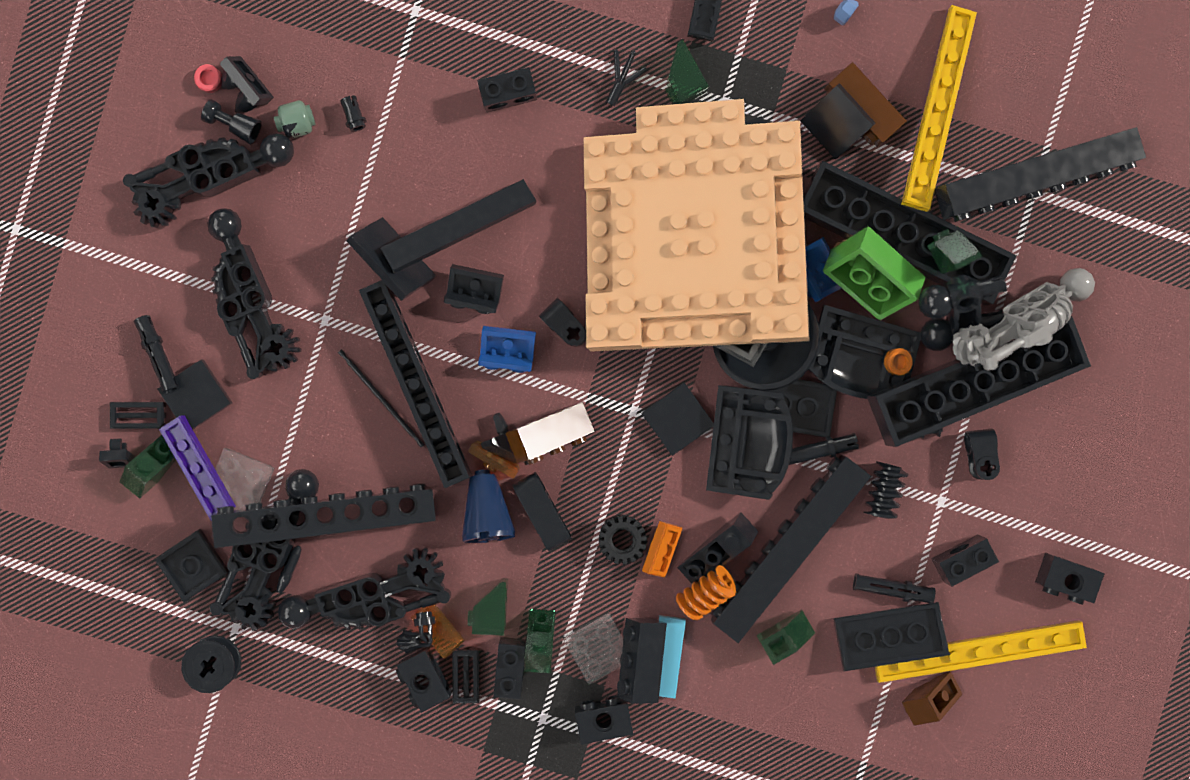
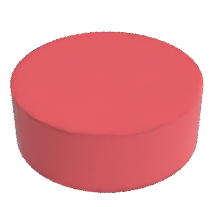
M202 65L195 71V84L204 92H216L221 88L222 73L213 65Z

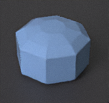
M843 0L835 11L834 20L841 25H845L859 6V3L855 0Z

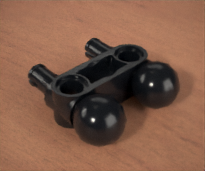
M960 275L949 280L945 287L931 285L925 288L918 299L920 311L926 317L931 318V320L925 322L921 329L920 338L924 346L932 351H943L950 347L954 340V334L960 332L961 328L982 324V326L990 329L1000 323L1004 318L1002 309L981 314V301L984 297L1007 291L1003 275L981 281L975 280L968 275Z

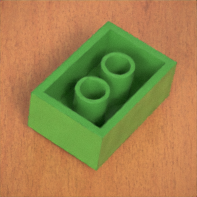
M869 226L831 249L823 268V272L879 321L918 300L925 280L924 275Z

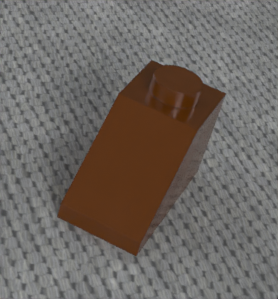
M948 671L913 689L902 701V704L914 726L940 721L963 693L951 671Z

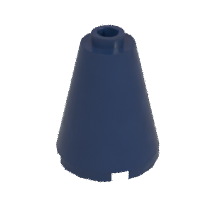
M487 469L475 471V475L469 478L462 532L463 542L487 543L490 540L502 541L514 538L515 529L496 474H491L490 470Z

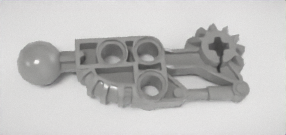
M1081 268L1070 269L1061 277L1059 286L1046 282L1004 307V318L990 329L982 326V324L961 328L960 332L954 334V346H952L956 359L960 360L962 364L970 363L971 366L981 363L985 370H993L997 368V362L1012 354L1019 347L1029 348L1049 343L1052 340V334L1061 329L1070 320L1073 312L1071 301H1083L1094 292L1095 281L1092 274ZM1012 339H1016L1015 341L1011 342L1010 344H1006L1007 342L1011 341Z

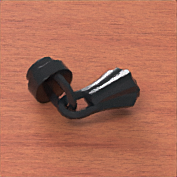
M432 611L416 613L414 626H418L419 633L403 630L397 639L399 650H403L408 654L415 649L432 645V624L436 623L435 616H432ZM428 625V633L423 631V626Z

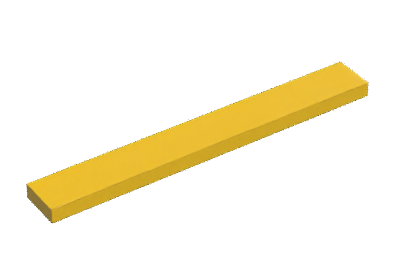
M951 5L948 9L902 205L926 212L930 210L977 12Z
M1078 620L947 642L950 655L875 667V673L878 683L1083 649L1087 648L1083 622Z

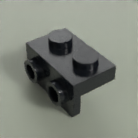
M452 264L444 303L458 309L465 307L475 309L481 314L496 313L500 304L504 275Z

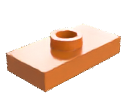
M659 521L642 568L643 572L660 577L666 576L682 532V527Z

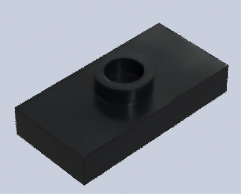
M722 0L694 1L687 37L714 41Z

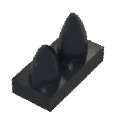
M228 56L220 63L224 69L221 77L222 88L228 90L240 89L235 104L236 113L249 112L258 105L268 104L274 98L241 56Z

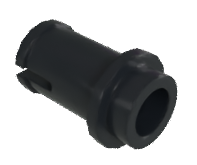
M352 95V99H350V96H346L340 100L347 119L345 125L347 128H350L351 132L360 131L366 127L365 123L367 120L365 117H362L357 97Z

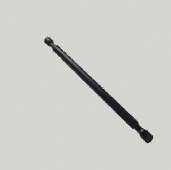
M341 349L338 354L346 360L351 369L422 448L425 444L418 439L414 431Z

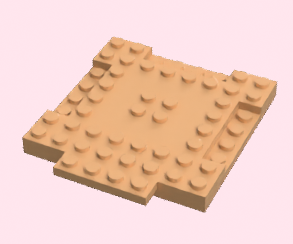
M744 99L636 107V133L584 137V189L586 191L587 349L590 351L809 341L800 121L745 125Z

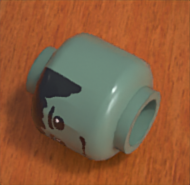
M300 100L280 105L278 107V116L274 117L278 132L284 131L285 136L289 139L310 134L312 126L316 125L310 105H305Z

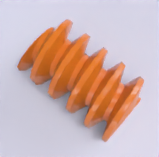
M716 566V572L709 571L707 574L708 578L702 576L699 582L692 583V588L686 587L683 591L684 594L681 592L677 594V604L689 618L699 620L703 618V615L710 613L712 609L714 610L719 607V604H723L728 598L730 599L735 596L736 586L734 580L723 566Z

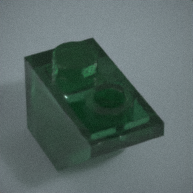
M162 435L125 466L119 481L139 499L160 481L176 461Z
M529 610L524 671L551 673L556 611Z
M801 609L756 636L770 661L775 665L796 653L815 634V631Z

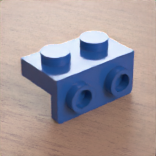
M824 237L805 247L807 295L809 298H813L815 302L841 289L836 282L823 272L831 251Z
M483 326L478 365L485 366V368L490 370L502 368L511 369L516 373L530 372L534 360L536 332Z

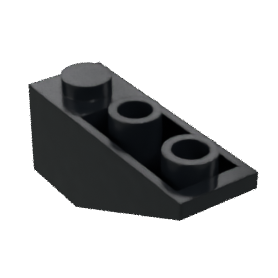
M740 512L717 530L677 568L691 584L699 582L702 576L708 578L707 574L709 571L716 572V566H724L752 545L759 531Z

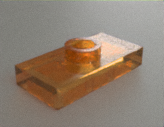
M478 440L472 443L468 452L484 461L483 466L493 472L499 470L512 479L515 478L521 468L520 465L513 464L483 449L480 444L481 442Z
M436 604L419 609L416 613L432 611V616H435L436 623L432 624V645L442 658H447L465 639ZM416 613L411 617L413 622L416 619ZM428 625L423 626L424 632L428 633Z

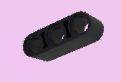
M536 472L512 484L521 504L548 551L572 539L567 526Z

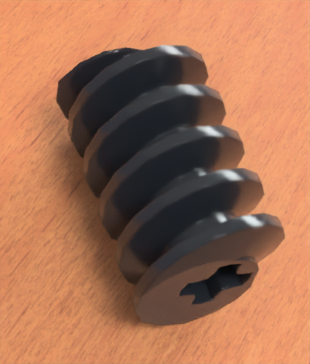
M876 461V464L881 466L882 470H874L873 474L880 479L871 481V484L877 490L868 491V494L874 498V501H866L865 504L872 508V510L864 511L863 513L884 519H896L898 515L891 509L900 508V504L894 498L903 497V494L896 489L906 486L899 478L908 477V473L902 470V467Z

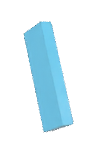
M659 615V621L667 623L659 696L676 699L686 619Z

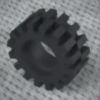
M616 515L605 521L606 523L602 525L599 533V545L602 554L609 561L612 560L616 564L623 563V565L628 562H634L636 558L641 557L643 550L646 548L647 541L641 523L634 517L627 515ZM620 529L629 531L633 536V542L627 549H618L612 543L613 534Z

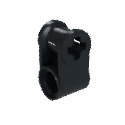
M558 297L539 315L544 323L568 345L576 347L586 341L585 327L573 316L574 314ZM571 328L574 330L580 328L581 331L578 334L581 338L578 341L574 338L569 340L571 335L569 330Z
M991 428L966 431L964 434V444L970 474L974 478L981 480L996 478L1000 472L997 450L998 440L995 430ZM988 465V470H984V472L980 470V466Z

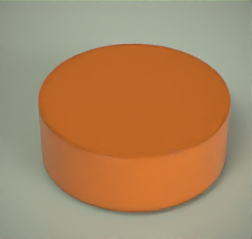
M901 348L891 349L884 358L886 370L894 375L908 373L913 365L911 354Z

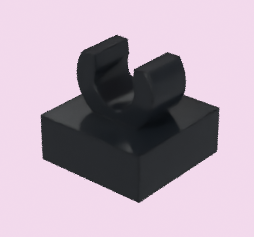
M121 438L110 439V450L99 452V462L107 468L135 467L136 457L127 450V443H122Z

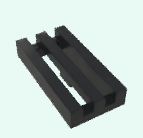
M110 402V429H160L166 425L164 423V418H166V412H164L166 402ZM117 407H157V412H117ZM117 418H157V423H117Z
M479 649L452 650L453 703L480 702ZM458 656H463L464 697H459ZM469 656H473L474 697H469Z

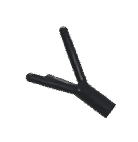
M617 49L614 50L615 83L606 100V103L614 107L624 87L647 71V68L643 67L626 78L636 54L634 50L630 52L621 75L619 51Z

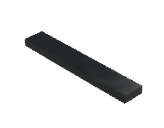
M524 179L381 247V252L393 273H397L536 205V199Z

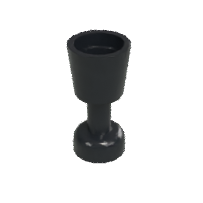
M212 99L206 102L201 113V120L203 122L213 124L219 121L228 125L230 133L250 145L256 141L262 126L261 120L240 113L231 116L222 112L221 105Z

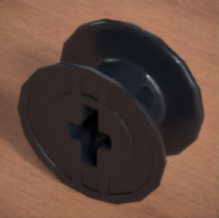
M211 635L202 638L186 651L182 659L181 671L184 680L192 689L200 693L220 691L237 677L241 668V655L238 647L231 640L223 636ZM216 657L217 660L214 662L213 668L208 671L206 668L210 665V660Z

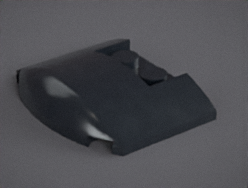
M823 305L818 322L820 329L819 349L813 364L808 369L821 382L843 394L867 399L866 396L911 378L921 341V332ZM901 348L911 354L913 365L908 373L894 375L886 370L884 358L891 349Z
M718 385L706 491L770 500L774 495L772 493L782 483L787 472L793 446L792 418L783 393Z

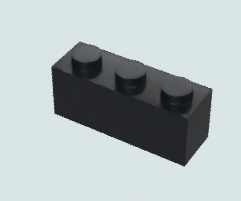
M626 618L623 629V648L620 656V676L617 684L618 698L631 704L659 702L667 623L653 618Z

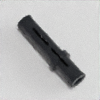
M150 315L136 318L133 322L142 340L140 344L149 356L163 394L178 390L180 386L163 350V340L157 334Z
M855 433L833 439L830 436L826 437L825 441L792 448L789 465L826 456L833 458L838 453L858 450L857 436Z
M857 573L853 580V590L902 598L904 602L913 600L933 604L935 600V588L914 585L911 581L907 580L903 583L859 575ZM870 583L887 586L890 589L871 586ZM898 589L914 591L918 594L898 591Z

